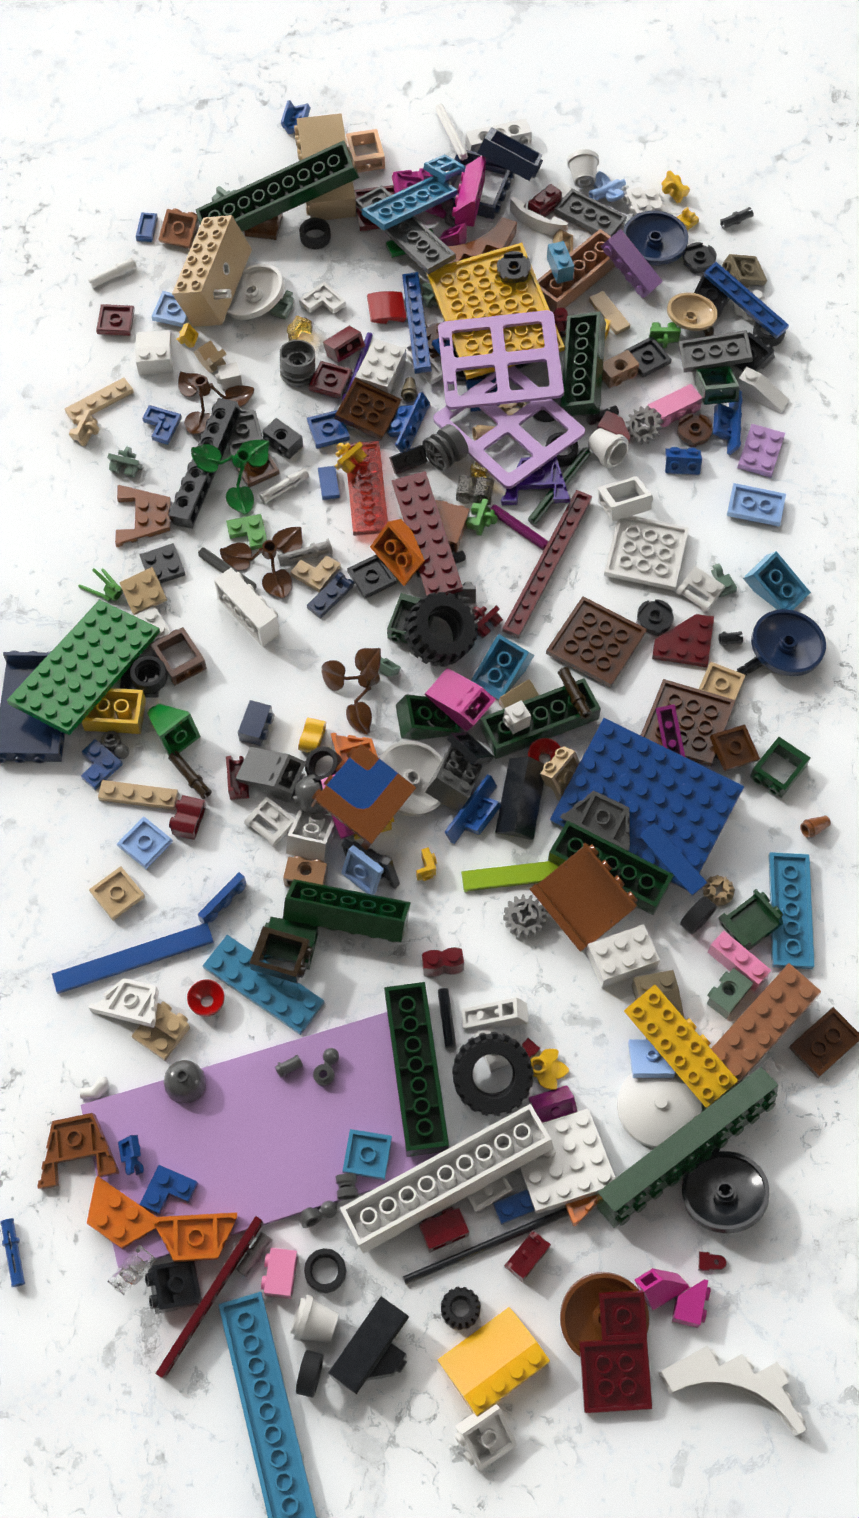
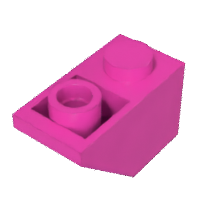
M653 1268L634 1280L637 1288L644 1291L645 1301L652 1311L690 1288L678 1273Z
M702 1280L675 1299L672 1322L698 1328L701 1323H705L707 1310L704 1309L705 1300H709L711 1288L707 1287L708 1280Z

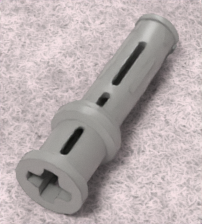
M328 538L324 542L317 544L313 542L309 547L277 556L280 566L310 557L319 558L320 555L333 554V550Z

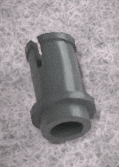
M295 1055L283 1063L278 1062L275 1069L280 1078L283 1076L286 1078L287 1074L303 1067L299 1056Z

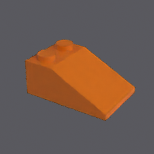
M402 519L388 521L370 546L403 586L407 585L425 561L412 530Z

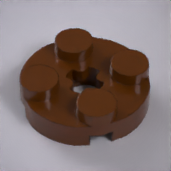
M689 413L680 419L677 434L690 447H697L710 439L713 426L710 419L705 415L699 414L698 416L693 415L694 413Z

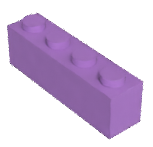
M622 229L601 245L604 253L610 257L615 267L622 272L625 279L630 282L636 293L642 298L646 297L663 282Z

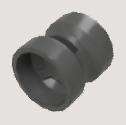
M344 1173L335 1176L336 1184L339 1188L337 1190V1199L348 1200L359 1197L358 1189L355 1187L357 1182V1175L355 1173Z

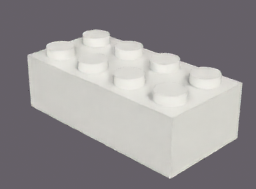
M230 568L214 579L218 600L262 647L280 635L277 612L267 606L265 599L255 593L251 584L247 585L243 576L239 572H235Z

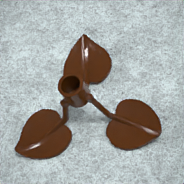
M181 371L179 373L178 387L181 394L186 397H192L198 392L200 397L201 412L195 411L188 414L184 421L186 430L192 435L203 433L206 421L210 418L211 414L205 413L203 396H207L211 389L222 399L238 402L239 407L246 405L254 393L253 387L237 385L226 389V396H224L214 387L213 383L209 384L206 376Z
M289 527L274 534L272 540H266L262 548H259V551L252 557V550L247 544L233 543L220 549L221 558L236 570L243 571L249 568V561H253L262 553L264 558L271 561L272 573H266L262 579L263 589L272 596L285 598L291 591L292 578L285 569L275 571L274 558L280 550L284 554L302 548V528Z
M363 648L357 651L355 666L361 671L358 676H344L345 666L337 660L326 661L321 667L323 680L331 690L338 691L343 688L344 680L358 679L360 686L366 688L354 700V704L348 705L346 709V717L351 727L363 734L370 733L372 712L365 702L358 701L372 689L371 686L377 685L380 682L378 672L381 662V648Z

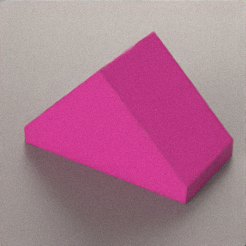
M464 222L444 230L439 239L446 246L465 244L467 241V224Z

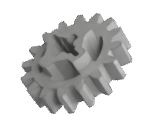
M640 406L639 411L634 409V415L629 414L628 416L631 419L626 421L629 425L627 430L630 438L635 443L638 441L641 445L643 442L649 444L650 439L655 441L654 436H660L661 434L658 431L663 429L660 425L664 422L660 418L662 415L655 408L651 409L649 406H646L645 409Z
M522 894L521 899L515 896L514 903L508 901V907L504 908L505 915H503V920L507 921L505 927H511V934L516 931L517 937L524 934L525 938H528L529 933L536 936V930L541 932V925L546 924L544 918H546L547 912H542L544 910L543 905L539 906L538 899L533 901L532 895L528 899L525 898L524 894ZM526 911H528V916H526V918H524V921L522 922L524 914L526 913Z

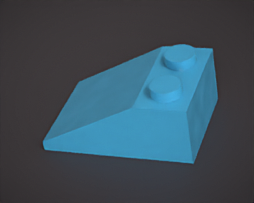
M777 551L766 555L743 577L744 581L757 595L777 610H794L811 593Z
M498 634L471 681L483 687L490 695L499 700L520 679L535 655Z

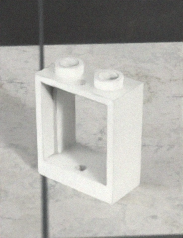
M637 476L597 488L598 503L612 522L652 510L653 495ZM629 494H638V497H634L618 503L614 501V499L623 497Z

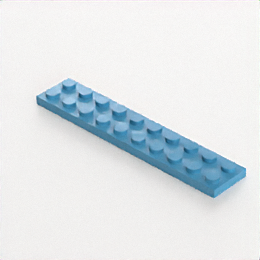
M262 1292L218 1304L268 1518H317Z

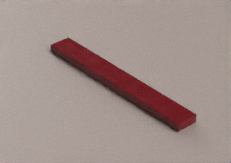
M257 1216L254 1217L155 1374L159 1377L166 1378L263 1226L262 1219Z

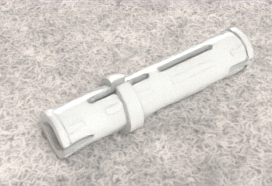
M131 257L120 264L116 263L114 267L89 278V284L94 289L119 275L123 276L125 272L137 267L136 262L133 263L134 259Z
M302 468L293 475L289 474L286 479L259 494L262 502L266 504L290 488L297 487V484L310 477L309 473L305 468Z

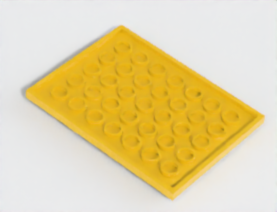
M522 242L449 263L430 274L427 273L444 322L549 310L532 265L528 279L525 282L504 283L497 273V262L499 258L501 260L504 257L505 253L517 251L523 253V256L526 258L528 257ZM541 324L505 327L503 329L505 350L507 352L545 347ZM556 327L559 352L565 351V346ZM489 329L452 334V343L458 357L493 353L492 337ZM495 368L463 370L467 380L495 372Z

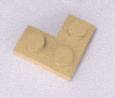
M325 555L316 568L300 560L290 574L293 578L320 593L339 571L341 563Z

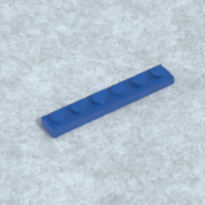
M717 262L704 272V277L774 338L777 339L789 328L787 322Z

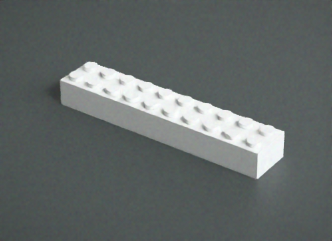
M529 1104L344 1205L340 1209L358 1246L364 1254L554 1149L552 1140L532 1105Z

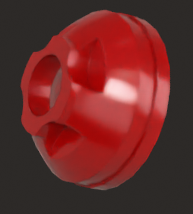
M541 738L531 744L528 750V757L540 762V755L547 754L551 761L555 756L556 750L561 747L552 739Z
M200 980L193 984L188 991V1005L199 1016L209 1017L215 1015L224 1005L225 995L223 988L213 980ZM206 996L213 998V1003L209 1007L201 1004L202 999Z

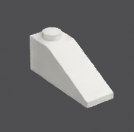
M748 367L745 368L738 379L739 390L742 391V395L779 413L783 412L790 400L764 375Z
M517 997L461 1009L463 1029H480L491 1026L494 1028L512 1027L529 1023L527 1003Z

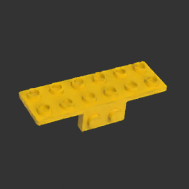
M653 985L624 1010L626 1015L706 1108L738 1082L737 1078L709 1047L710 1041L703 1034L699 1036L695 1031L697 1026L690 1018L686 1020L656 985Z

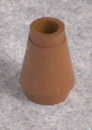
M826 815L805 819L801 823L800 829L805 837L813 838L829 827L831 821Z

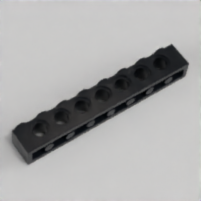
M218 398L216 404L212 407L210 418L206 421L205 430L200 435L198 446L203 444L215 446L221 453V459L241 414L238 402ZM193 459L188 463L186 475L182 478L180 489L175 494V501L168 511V516L173 525L191 529L194 527L216 472L208 473L202 471L197 467Z

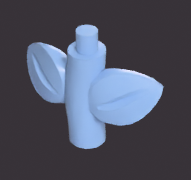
M598 171L594 184L595 189L589 191V197L596 201L606 197L608 202H615L624 197L625 194L621 189L622 186L626 185L625 179H616L611 182L605 173Z

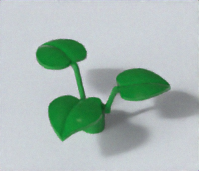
M246 441L240 446L235 456L231 455L223 461H220V451L213 445L203 444L192 447V459L197 467L204 472H216L218 464L222 465L232 460L235 467L240 468L236 487L228 489L226 502L232 509L242 514H248L254 504V495L249 487H240L242 473L247 462L253 467H261L267 462L269 441Z

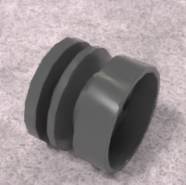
M294 339L288 341L280 349V376L285 383L291 386L301 387L308 385L315 373V349L309 342Z
M446 424L437 431V434H432L422 442L426 457L439 471L447 470L454 464V461L458 462L469 454L465 438L451 424Z

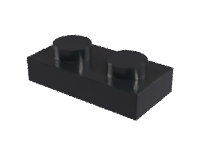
M418 445L389 457L394 474L402 473L428 462L423 445Z

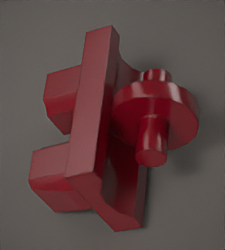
M562 307L554 311L555 324L561 338L566 337L568 316L567 310Z
M497 605L486 615L484 613L487 610L485 606L482 608L475 606L472 609V613L476 617L474 622L477 619L479 620L476 633L481 638L486 637L491 632L485 624L487 621L494 628L503 621L498 613L500 608Z

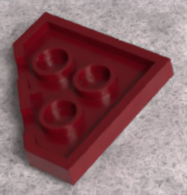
M695 614L656 638L652 659L707 668L714 616Z

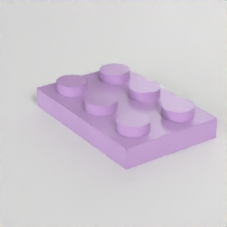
M751 424L737 468L771 478L785 433Z

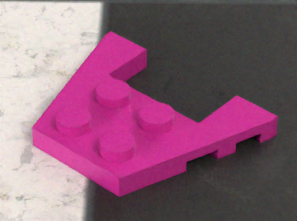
M419 168V171L414 172L412 170L393 172L395 193L402 191L433 175H430L423 168ZM441 203L425 211L440 218H444L446 215V211L442 209Z

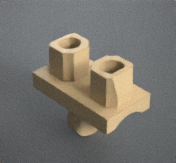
M85 410L83 415L77 416L76 424L78 426L69 432L72 440L78 441L81 446H86L91 435H96L100 431L97 426L98 421L92 417L90 410Z

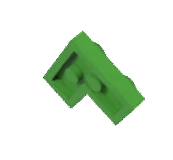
M261 514L226 520L230 539L248 536L251 550L262 548L263 543L267 540Z

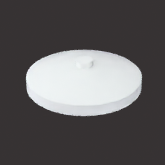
M257 264L244 268L227 314L234 319L248 320L259 317L271 310L281 299L285 288V282L280 271L268 264Z
M407 740L391 745L381 754L379 758L416 787L398 813L407 816H422L434 811L441 805V802L425 793L430 780L443 759L436 750L424 743Z
M676 1072L674 1078H633L631 1073L620 1088L617 1098V1112L623 1128L634 1140L647 1147L656 1148L702 1112V1103Z

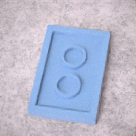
M733 483L727 516L779 527L786 494Z

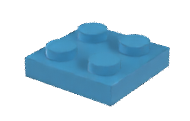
M350 1129L342 1172L385 1180L392 1136Z

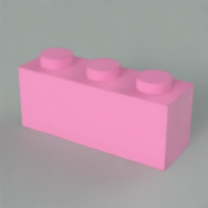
M689 384L648 404L651 409L655 408L662 415L660 418L664 422L660 425L667 427L672 422L680 420L686 414L696 413L701 408L703 398L694 386Z
M725 931L713 941L707 952L729 971L735 968L753 982L751 990L754 992L768 978L771 972L770 968Z

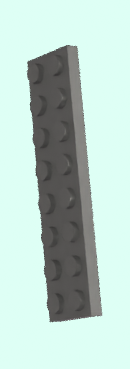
M381 185L355 199L356 206L362 211L363 208L389 197L391 194ZM415 216L386 230H382L428 274L456 259V254Z

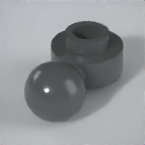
M452 199L441 203L442 209L447 211L444 217L445 223L450 227L457 226L455 218L452 217L454 206Z
M108 731L102 735V745L109 751H114L118 759H125L129 756L130 750L128 746L121 744V738L117 732Z
M328 1048L324 1051V1064H320L314 1069L313 1078L321 1086L330 1085L334 1080L335 1074L332 1065L339 1060V1052L334 1048ZM322 1071L327 1072V1076L325 1078L320 1077V1073Z
M325 1201L319 1210L312 1207L304 1209L299 1217L302 1227L310 1228L316 1225L322 1217L333 1218L337 1213V1205L333 1201Z

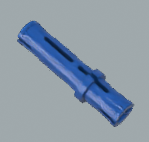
M14 1218L0 1221L3 1234L2 1246L5 1247L11 1287H19L26 1284L18 1247L20 1240L16 1236Z

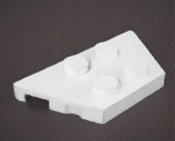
M123 978L114 988L109 989L103 994L105 997L96 1005L92 1003L88 1007L93 1013L154 1028L159 990L154 985Z

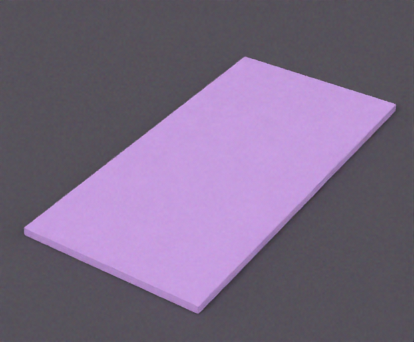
M387 1012L201 1068L205 1074L206 1087L201 1097L191 1103H177L172 1100L165 1091L164 1080L81 1105L82 1114L94 1113L119 1169V1174L100 1178L137 1204H140L158 1165L196 1180L198 1185L189 1203L169 1195L160 1215L148 1209L146 1210L156 1217L237 1212V1219L229 1236L246 1231L255 1216L262 1219L263 1225L301 1214L304 1209L309 1207L320 1208L325 1201H333L334 1203L342 1201L337 1199V1190L339 1188L336 1184L335 1176L344 1174L342 1170L350 1129L392 1136L385 1180L357 1176L355 1187L358 1189V1195L376 1189L439 1154L406 1156ZM328 1048H334L339 1052L338 1062L332 1065L335 1074L334 1080L330 1085L321 1086L313 1078L314 1069L318 1065L324 1064V1051ZM298 1055L303 1067L287 1074L286 1078L284 1076L280 1078L275 1069L278 1062L283 1063ZM322 1071L320 1073L321 1078H325L327 1076L326 1071ZM130 1135H138L141 1156L137 1159L144 1167V1172L140 1175H136V1173L127 1175L125 1171L126 1163H121L118 1142ZM92 1156L96 1170V1175L98 1176L97 1158L96 1156ZM157 1229L147 1233V1236L140 1240L133 1241L131 1245L124 1249H121L112 1242L119 1271L170 1255Z

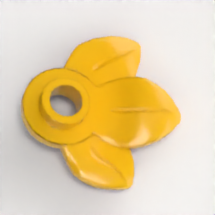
M550 1048L543 1050L539 1057H533L530 1060L534 1072L533 1077H537L539 1084L546 1089L556 1090V1079L564 1077L569 1072V1068L557 1060L559 1051ZM540 1065L542 1069L537 1071L534 1069V1066Z

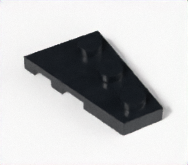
M344 839L341 846L345 856L348 849L354 845L384 868L381 879L384 877L389 880L390 886L394 889L399 886L400 882L393 860L389 856H383L372 848L365 850L357 841Z

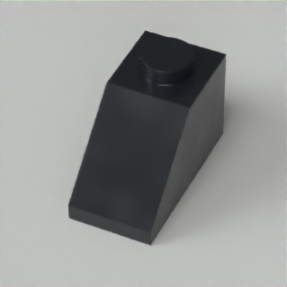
M391 1343L366 1381L391 1377L396 1372L401 1373L408 1363L405 1360L407 1354Z

